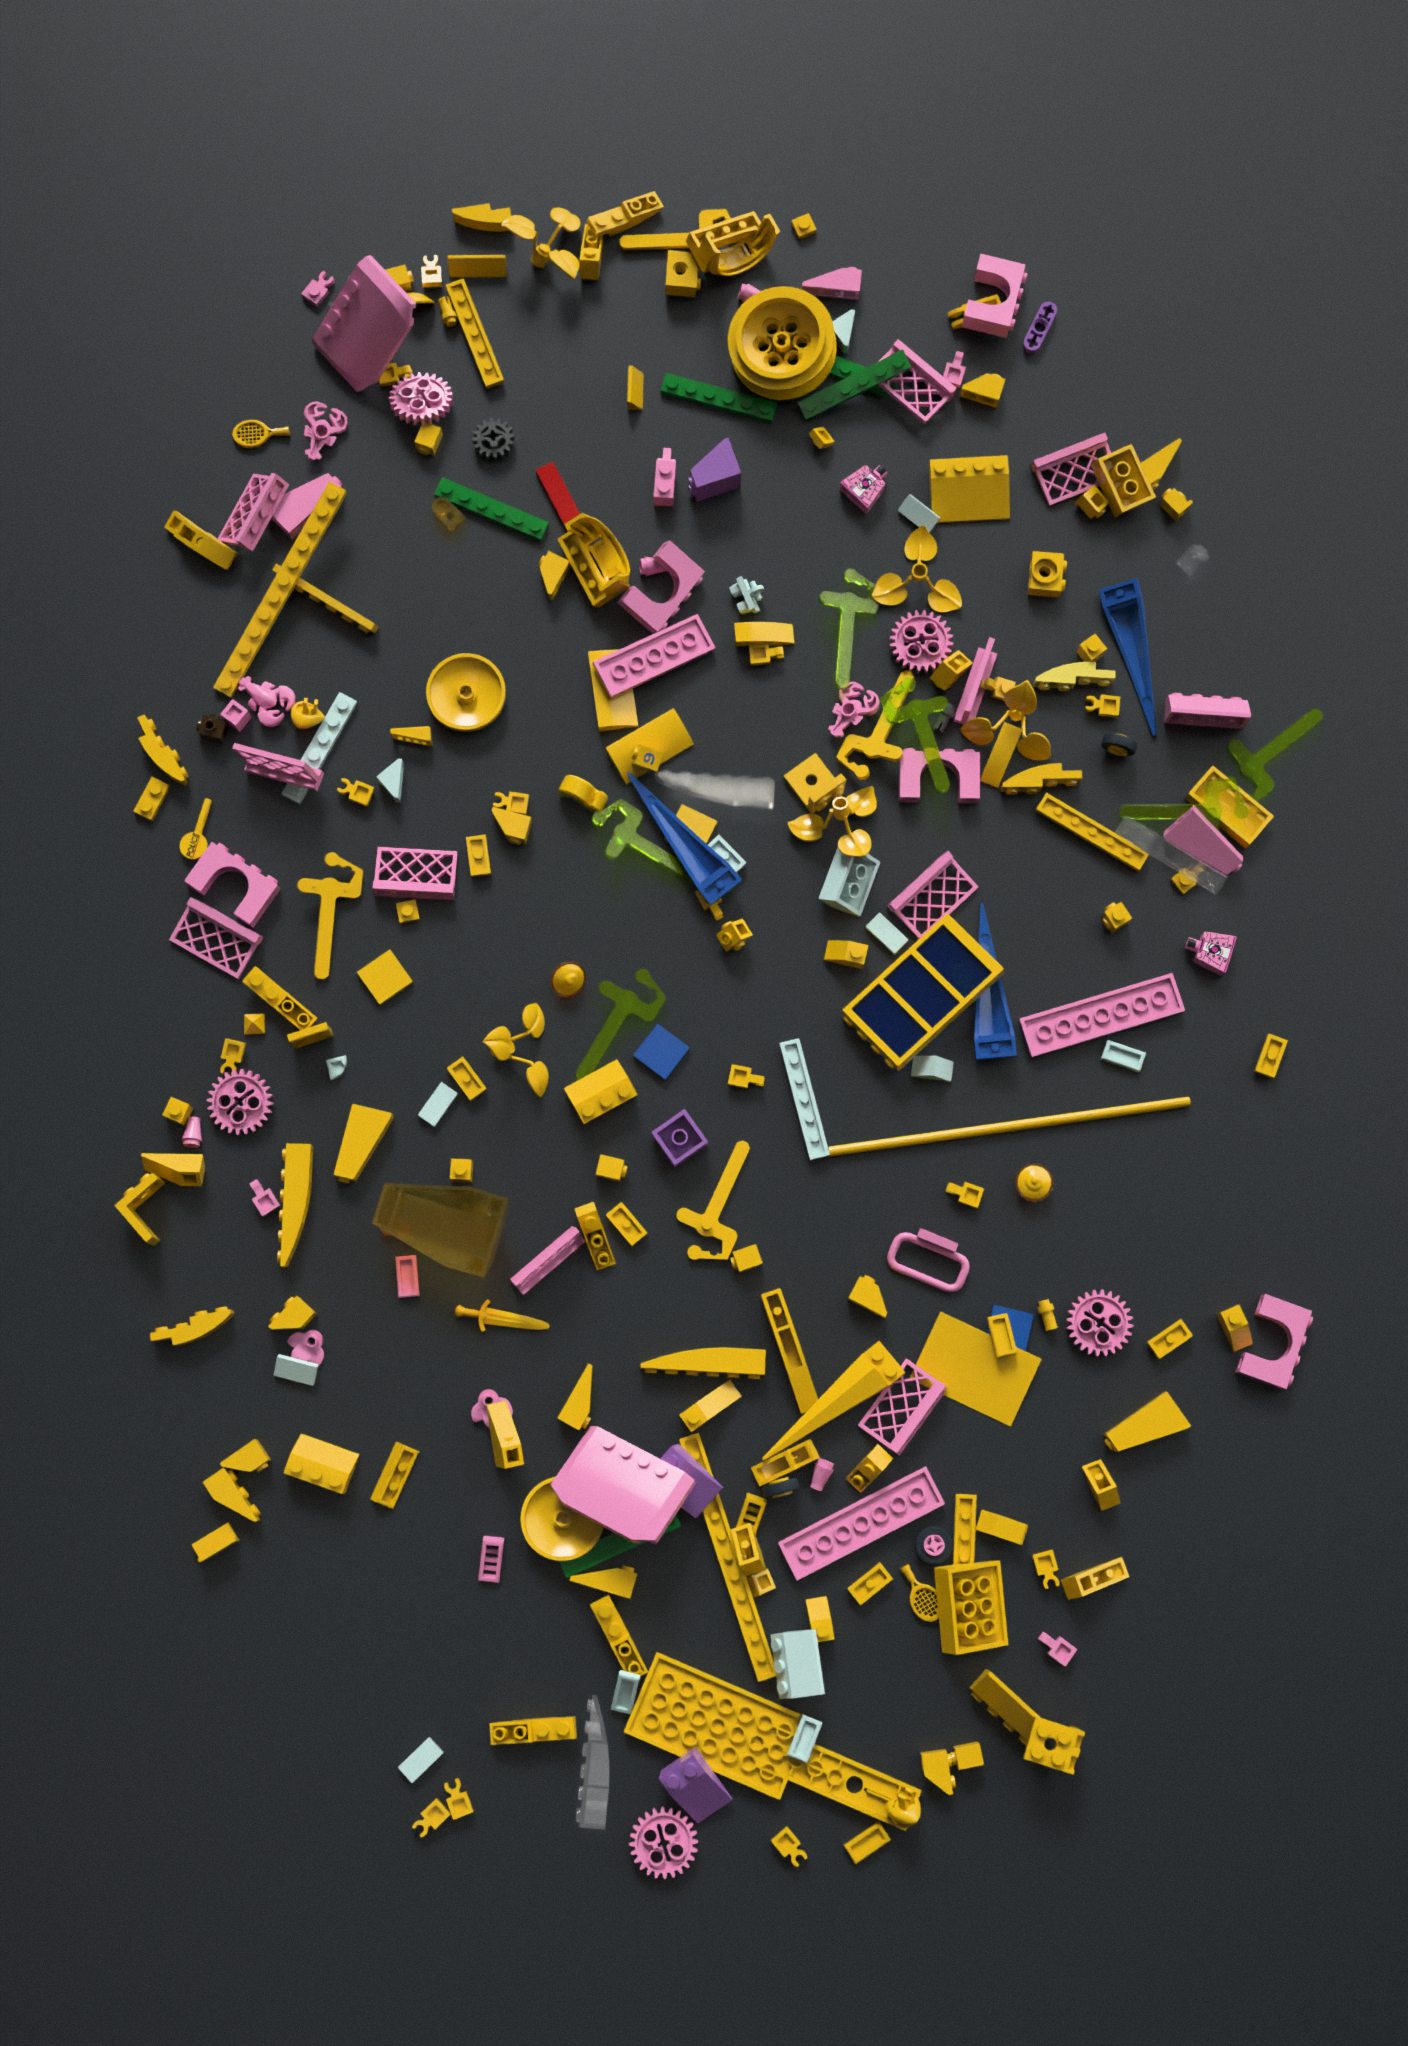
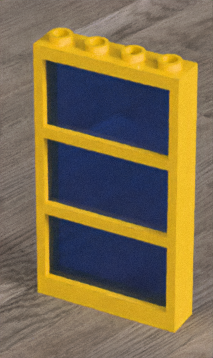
M947 913L842 1010L844 1016L842 1019L848 1026L851 1027L853 1025L858 1030L856 1033L863 1041L867 1039L872 1044L870 1047L877 1055L881 1053L886 1058L884 1061L891 1069L895 1067L900 1071L1004 974V968Z

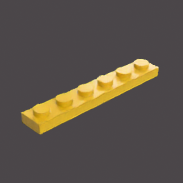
M464 278L446 284L447 292L486 389L503 384L504 378Z
M276 563L272 570L278 573L281 566ZM299 578L294 589L300 593H303V591L310 594L309 598L317 603L320 600L326 603L325 608L333 613L339 611L343 614L342 618L349 623L357 622L359 624L358 628L362 631L376 633L379 627L375 623L303 579Z
M1048 793L1044 795L1035 810L1138 872L1150 854Z

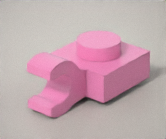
M956 351L953 364L947 362L943 377L955 387L960 388L966 367L961 366L964 353Z
M257 1179L250 1183V1186L257 1195L252 1200L263 1217L281 1206L270 1188L264 1191Z
M1042 1632L1038 1638L1050 1647L1047 1654L1063 1666L1068 1664L1078 1650L1060 1636L1055 1641L1049 1635Z

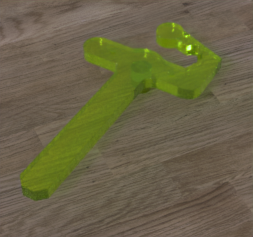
M852 568L847 569L843 573V579L847 583L855 582L860 586L865 584L867 590H870L867 599L859 598L851 592L840 594L823 591L818 596V601L821 605L837 608L840 611L834 685L837 689L841 690L848 687L850 682L855 613L873 615L878 611L879 604L872 598L876 585Z
M906 677L901 683L880 698L886 719L891 724L911 720L914 723L936 791L940 793L947 792L950 783L927 716L944 711L947 708L948 701L943 696L927 700L915 699L905 706L896 708L889 700L892 699V694L899 695L903 691L911 692L916 685L912 677Z
M1313 708L1255 754L1250 753L1239 740H1232L1229 743L1228 750L1240 764L1242 773L1251 777L1258 785L1253 795L1248 794L1255 801H1259L1268 794L1275 785L1273 779L1264 770V765L1323 719V713L1320 709ZM1226 776L1236 784V779L1233 776Z
M1211 779L1205 783V800L1202 804H1124L1120 808V816L1123 819H1179L1191 807L1195 806L1219 831V820L1222 816L1219 792L1232 788L1231 792L1237 794L1234 798L1237 805L1234 809V814L1237 818L1243 819L1247 817L1248 807L1242 799L1235 779Z
M620 799L602 811L594 813L592 823L597 827L605 824L607 817L612 813L611 810L617 811L620 809L626 817L622 824L616 826L613 832V839L605 850V856L608 859H617L623 848L629 846L695 886L678 858L636 833V828L643 818L640 810Z
M646 969L637 970L635 978L640 983H646L650 989L654 988L656 990L655 995L658 998L649 1005L639 1000L633 991L623 990L610 981L605 980L599 984V991L615 1002V1008L575 1073L578 1079H582L593 1072L628 1013L633 1012L646 1021H651L656 1017L666 997Z

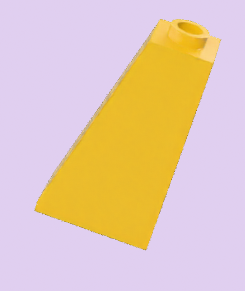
M352 1104L334 1171V1176L338 1177L339 1182L350 1184V1181H357L393 1121L394 1115L392 1113Z
M1166 1391L1104 1433L1103 1435L1106 1438L1104 1442L1110 1450L1114 1449L1117 1452L1188 1429L1191 1425Z

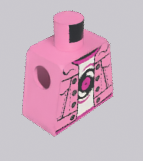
M881 465L874 471L868 466H863L841 482L840 490L867 514L885 489V482L882 479L887 475V471Z
M1204 932L1200 940L1189 937L1185 949L1196 952L1193 959L1194 963L1217 975L1223 976L1227 971L1237 937Z

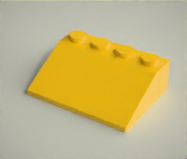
M1008 455L933 459L929 461L928 479L931 510L941 517L937 523L1010 519Z
M1000 1561L955 1564L934 1568L942 1653L959 1655L1008 1645Z

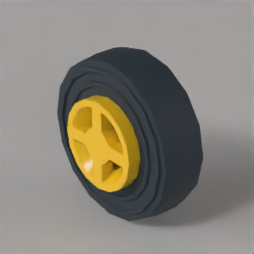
M1105 734L1101 747L1117 756H1133L1137 750V743L1125 735Z
M789 1477L769 1482V1485L762 1487V1492L766 1498L770 1496L777 1498L792 1494L793 1490L799 1488L797 1478L789 1479Z

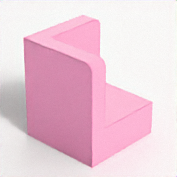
M233 699L220 714L238 732H241L252 718L249 711Z

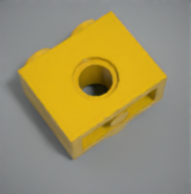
M668 250L665 295L695 297L696 290H700L701 278H697V275L701 273V268L692 252Z
M1032 552L1030 557L1028 595L1059 598L1061 591L1065 590L1066 580L1062 579L1063 573H1066L1067 568L1064 554ZM1039 572H1046L1048 577H1042Z

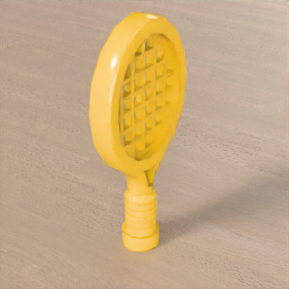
M246 420L235 426L232 436L239 446L252 449L265 444L271 436H290V428L270 429L258 420Z
M909 1564L903 1566L900 1570L912 1586L909 1598L913 1612L924 1621H937L939 1619L938 1608L935 1609V1605L932 1604V1602L937 1600V1598L934 1599V1596H937L936 1589L930 1585L919 1583L915 1579Z

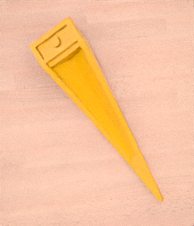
M878 1341L859 1356L768 1451L762 1460L769 1459L834 1418L887 1389L905 1375V1371L882 1343Z

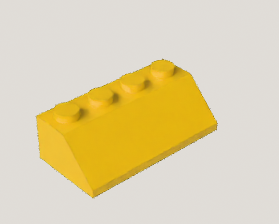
M985 1669L969 1687L973 1691L971 1695L979 1703L984 1701L989 1706L987 1710L995 1718L999 1715L1005 1721L1002 1724L1010 1732L1017 1731L1021 1735L1018 1739L1027 1746L1034 1717L1040 1716L991 1671Z

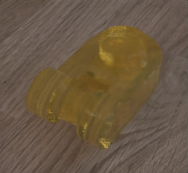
M439 497L432 502L433 514L451 533L456 530V526L459 523L462 524L466 520L465 516L448 499ZM452 513L455 517L450 521L447 517Z

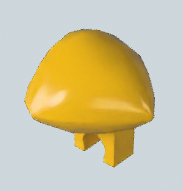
M304 698V701L293 705L291 720L295 727L307 729L325 719L323 713L317 708V699H315L314 704L308 703V698Z
M908 1787L905 1789V1796L899 1794L898 1798L888 1801L885 1806L889 1818L897 1826L908 1828L916 1825L920 1818L921 1807L919 1799L914 1797V1791Z

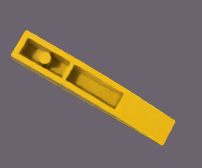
M286 1143V1149L282 1151L285 1169L281 1171V1181H284V1189L280 1191V1201L283 1202V1210L279 1212L282 1230L278 1232V1242H281V1251L277 1253V1262L280 1263L282 1268H288L293 1257L309 1208L313 1168V1146L311 1144Z
M781 1288L761 1294L760 1297L800 1413L802 1414L813 1406L818 1397Z
M727 1347L702 1348L661 1356L641 1363L640 1368L645 1369L644 1373H657V1370H665V1374H678V1371H686V1375L698 1376V1372H707L706 1376L719 1377V1373H726L728 1378H739L740 1374L748 1375V1379H760V1376L765 1375L766 1350Z

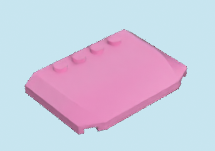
M371 255L366 256L355 266L312 338L313 345L356 392L362 391L378 382L413 327L414 318H412L413 308H416V303Z
M590 1426L551 1483V1486L563 1506L632 1543L644 1541L657 1544L696 1482L686 1472L600 1427Z

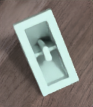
M852 309L833 321L836 343L845 354L848 352L855 310Z
M397 759L376 776L379 783L398 803L401 802L404 763L402 759Z
M915 1056L913 1058L911 1076L951 1082L954 1062L938 1056Z

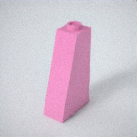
M328 473L284 494L271 519L293 539L301 532L328 482L330 481L339 487L343 484L336 476L332 478Z
M1195 806L1191 807L1164 831L1163 837L1227 875L1231 872L1235 873L1242 867L1243 856Z

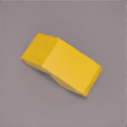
M981 1510L976 1526L978 1531L1020 1545L1023 1544L1028 1528L1027 1524L985 1510Z

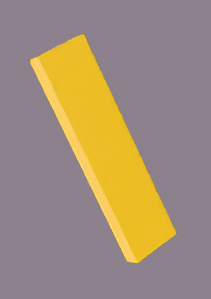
M955 1494L953 1565L974 1563L977 1495Z

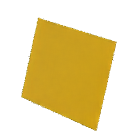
M940 1311L916 1366L947 1387V1391L944 1393L945 1396L1011 1426L1042 1359L1017 1347V1354L996 1358L990 1334ZM914 1369L910 1378H916ZM928 1379L919 1380V1384L931 1388L934 1384Z

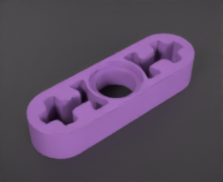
M1044 302L1040 306L1023 342V349L1026 353L1035 354L1039 351L1057 313V307L1054 303ZM1050 309L1051 313L1048 314L1047 319H1044L1045 311ZM1035 325H1044L1045 331H1036ZM1033 337H1036L1035 345H1033V347H1029V343L1032 342Z

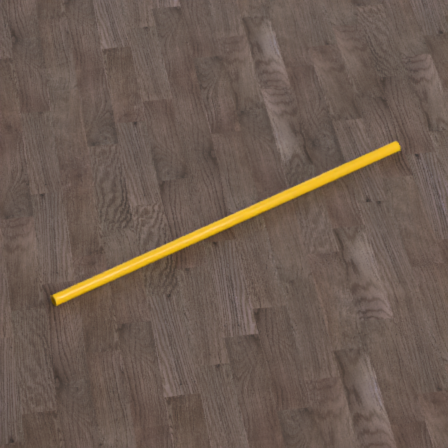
M1189 1097L830 1146L828 1149L830 1157L1184 1108L1190 1107L1191 1102Z

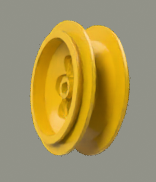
M786 286L773 287L751 296L735 313L728 331V350L737 376L748 389L764 398L791 400L812 392L827 378L835 362L837 343L831 316L826 307L815 296L798 288ZM790 328H796V329H797V330H796L795 332H793V333L788 332V330H789ZM770 330H777L775 334H769ZM800 343L807 344L804 348L798 347ZM763 346L769 347L766 351H760V348ZM791 360H798V363L795 365L789 364ZM773 361L779 362L777 366H770Z

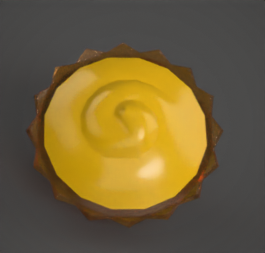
M563 962L552 972L550 987L559 997H574L576 993H580L581 989L585 987L587 972L578 962Z
M1033 1162L1019 1169L1014 1183L1020 1197H1024L1027 1201L1036 1202L1043 1201L1044 1198L1049 1197L1055 1182L1052 1179L1053 1174L1049 1172L1048 1168Z

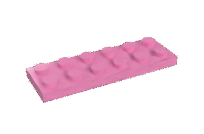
M698 614L602 657L594 661L592 665L611 699L715 651V646Z

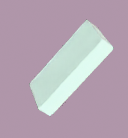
M911 494L907 496L898 509L900 513L918 527L924 525L929 533L941 518Z
M880 912L865 927L894 955L908 942V939Z
M1107 1040L1101 1060L1139 1073L1146 1053Z
M441 1082L418 1116L436 1127L458 1093Z
M279 1354L276 1360L274 1376L313 1386L319 1364Z
M622 1670L619 1671L611 1710L627 1714L632 1713L640 1675Z
M802 1714L787 1755L807 1763L822 1722Z
M429 1737L398 1768L413 1783L444 1752Z

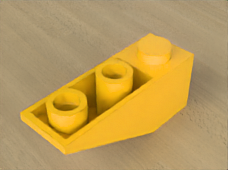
M585 224L580 254V279L599 280L603 235L595 237L587 224Z
M141 1154L144 1170L150 1173L153 1172L180 1186H202L205 1173L203 1154Z
M594 1202L575 1208L596 1270L598 1271L616 1264Z
M501 1401L486 1405L496 1467L507 1469L523 1465L521 1443L507 1402Z
M222 1468L203 1481V1484L214 1500L254 1522L261 1520L259 1518L260 1511L255 1504H250L247 1499L249 1494L243 1486L239 1487L236 1482L238 1477L232 1469Z

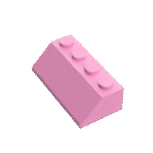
M1172 693L1165 700L1164 723L1243 729L1251 718L1248 700H1242L1240 697L1222 699L1221 696H1211L1208 698L1200 694L1183 696L1182 693Z

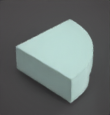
M346 1055L326 1060L331 1081L340 1077L345 1071L347 1065Z

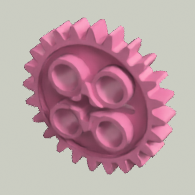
M418 372L416 377L410 374L409 379L404 376L403 382L397 380V385H393V391H390L389 401L391 410L394 411L395 416L399 415L400 420L406 418L407 424L411 420L414 425L421 422L423 426L425 421L432 424V419L439 421V416L445 417V412H450L449 407H452L451 387H448L447 382H443L442 377L436 380L435 374L429 377L428 373L421 376V373Z
M915 610L914 616L908 612L907 619L901 616V623L895 622L896 629L891 630V634L894 636L889 638V641L893 642L889 648L895 649L892 652V656H898L896 663L903 661L902 668H905L907 665L910 666L909 671L916 668L917 674H919L920 669H923L925 674H927L928 668H931L934 672L936 665L939 666L943 660L948 658L946 655H951L952 652L949 648L953 647V642H950L953 639V635L948 634L951 630L950 627L944 628L946 621L940 623V615L933 618V612L927 616L925 610H923L922 615H919L918 611ZM926 628L933 629L934 633L927 634L924 630ZM912 631L915 636L908 637L905 635V632ZM935 647L937 652L931 653L928 651V648ZM911 649L916 650L918 655L912 656L908 651Z
M233 1069L232 1076L225 1072V1079L218 1077L220 1083H212L215 1091H208V1093L213 1095V1098L207 1099L208 1102H212V1105L207 1109L214 1111L210 1117H217L214 1124L222 1123L221 1130H225L228 1127V1133L232 1134L234 1129L236 1130V1135H240L242 1130L245 1134H249V1128L256 1132L255 1125L263 1127L261 1120L268 1121L269 1119L265 1115L266 1113H272L268 1106L274 1105L273 1102H269V1098H272L273 1094H267L271 1087H264L263 1085L266 1083V1080L258 1081L260 1075L256 1074L252 1077L253 1071L250 1070L246 1075L244 1069H241L239 1074ZM241 1082H244L246 1085L243 1093L237 1091V1085ZM254 1089V1093L245 1098ZM225 1096H229L231 1100L227 1107L222 1105V1099ZM254 1097L259 1099V1105L256 1108H252L250 1105V1101ZM238 1098H245L242 1101L244 1104L243 1106L237 1105L239 1103L237 1100ZM234 1106H236V1107L231 1111V1113H230L229 1115H227V1111H228L229 1109L233 1108ZM238 1111H242L244 1114V1118L240 1122H237L235 1119V1114Z
M1102 1289L1099 1295H1097L1096 1291L1092 1290L1091 1296L1087 1292L1084 1293L1085 1299L1080 1296L1077 1297L1079 1304L1071 1303L1074 1310L1067 1311L1072 1317L1065 1320L1071 1323L1066 1329L1073 1332L1068 1336L1069 1338H1076L1073 1345L1081 1344L1080 1351L1087 1348V1355L1094 1351L1095 1357H1098L1100 1351H1102L1103 1356H1107L1108 1350L1112 1354L1115 1353L1114 1347L1119 1350L1122 1349L1120 1342L1128 1343L1125 1336L1132 1335L1127 1329L1133 1327L1132 1324L1128 1323L1133 1317L1126 1314L1130 1311V1308H1123L1126 1302H1118L1119 1295L1112 1298L1111 1291L1105 1295ZM1094 1303H1098L1101 1306L1102 1311L1100 1314H1095L1092 1311ZM1084 1312H1088L1096 1320L1102 1319V1324L1105 1327L1112 1329L1115 1332V1334H1111L1103 1326L1097 1327V1322L1092 1318L1087 1317L1084 1314ZM1111 1315L1118 1318L1117 1326H1112L1109 1323ZM1082 1320L1089 1322L1090 1328L1088 1331L1081 1329L1080 1323ZM1099 1332L1106 1334L1107 1340L1105 1343L1098 1341L1097 1335Z
M662 1806L661 1812L658 1813L653 1808V1815L646 1811L645 1820L640 1817L638 1818L641 1825H633L637 1833H630V1837L635 1839V1841L629 1842V1846L635 1847L630 1853L631 1855L637 1854L634 1863L642 1862L640 1870L645 1867L648 1868L647 1875L654 1871L655 1878L658 1877L659 1873H662L663 1878L666 1879L667 1873L670 1872L674 1878L675 1870L682 1874V1866L690 1867L687 1860L694 1861L695 1858L691 1855V1852H697L698 1849L692 1845L698 1843V1840L693 1839L692 1836L696 1835L697 1831H690L693 1822L686 1824L688 1816L686 1815L681 1819L680 1810L673 1814L672 1807H670L668 1812H665L664 1806ZM672 1823L676 1825L677 1831L674 1834H668L665 1831L667 1824ZM657 1824L661 1825L664 1839L670 1841L667 1843L670 1861L666 1859L663 1845H658L661 1838ZM647 1830L656 1832L657 1836L653 1841L645 1838L644 1834ZM673 1845H681L683 1852L680 1855H674L671 1852ZM652 1852H661L663 1855L662 1860L659 1862L653 1861L651 1859Z

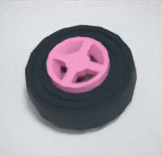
M929 1526L922 1529L917 1535L915 1550L924 1562L939 1564L950 1556L952 1540L944 1529L937 1526Z

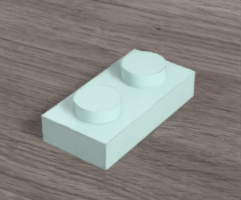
M720 835L708 844L731 865L736 873L746 865L743 858Z

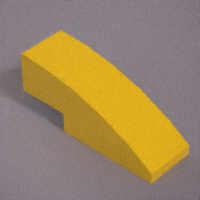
M490 203L452 209L454 222L463 226L484 231H509L501 227V224L511 216L510 208L491 210Z
M775 622L734 623L736 647L769 643V646L794 644L793 624Z
M1004 722L980 782L998 789L1023 729Z
M809 1439L751 1467L759 1486H762L820 1457L812 1440Z

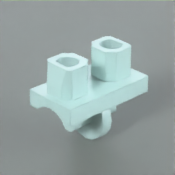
M742 576L736 578L737 583L729 589L733 597L737 598L743 595L745 600L737 604L739 612L741 614L751 611L755 614L758 613L760 609L755 597L757 601L762 599L760 593L765 590L763 585L757 586L756 582L752 581L749 586L748 581L743 579Z

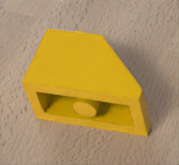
M985 374L964 384L960 397L997 408L1005 379L997 374Z
M548 551L546 556H542L538 566L540 567L541 577L548 598L553 601L570 569V561Z
M958 650L941 662L930 679L934 681L938 688L945 691L967 671L973 662Z
M492 807V814L506 839L515 845L526 844L532 824L531 817Z
M828 940L824 960L863 969L868 945L852 941Z
M867 1275L864 1278L859 1276L848 1300L885 1318L887 1311L879 1286L874 1284L876 1280Z
M1240 1305L1233 1306L1216 1314L1233 1352L1253 1344L1249 1325Z
M254 1439L223 1460L220 1465L226 1468L248 1472L257 1471L260 1473L268 1467L267 1463L271 1459L258 1439Z
M1101 1459L1082 1466L1091 1492L1101 1511L1121 1503L1117 1486Z
M748 1523L731 1529L739 1565L745 1575L749 1576L766 1570L762 1551L752 1524Z
M827 1597L806 1599L811 1630L816 1629L817 1642L835 1640Z

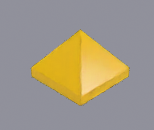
M245 1014L244 1034H265V1014Z

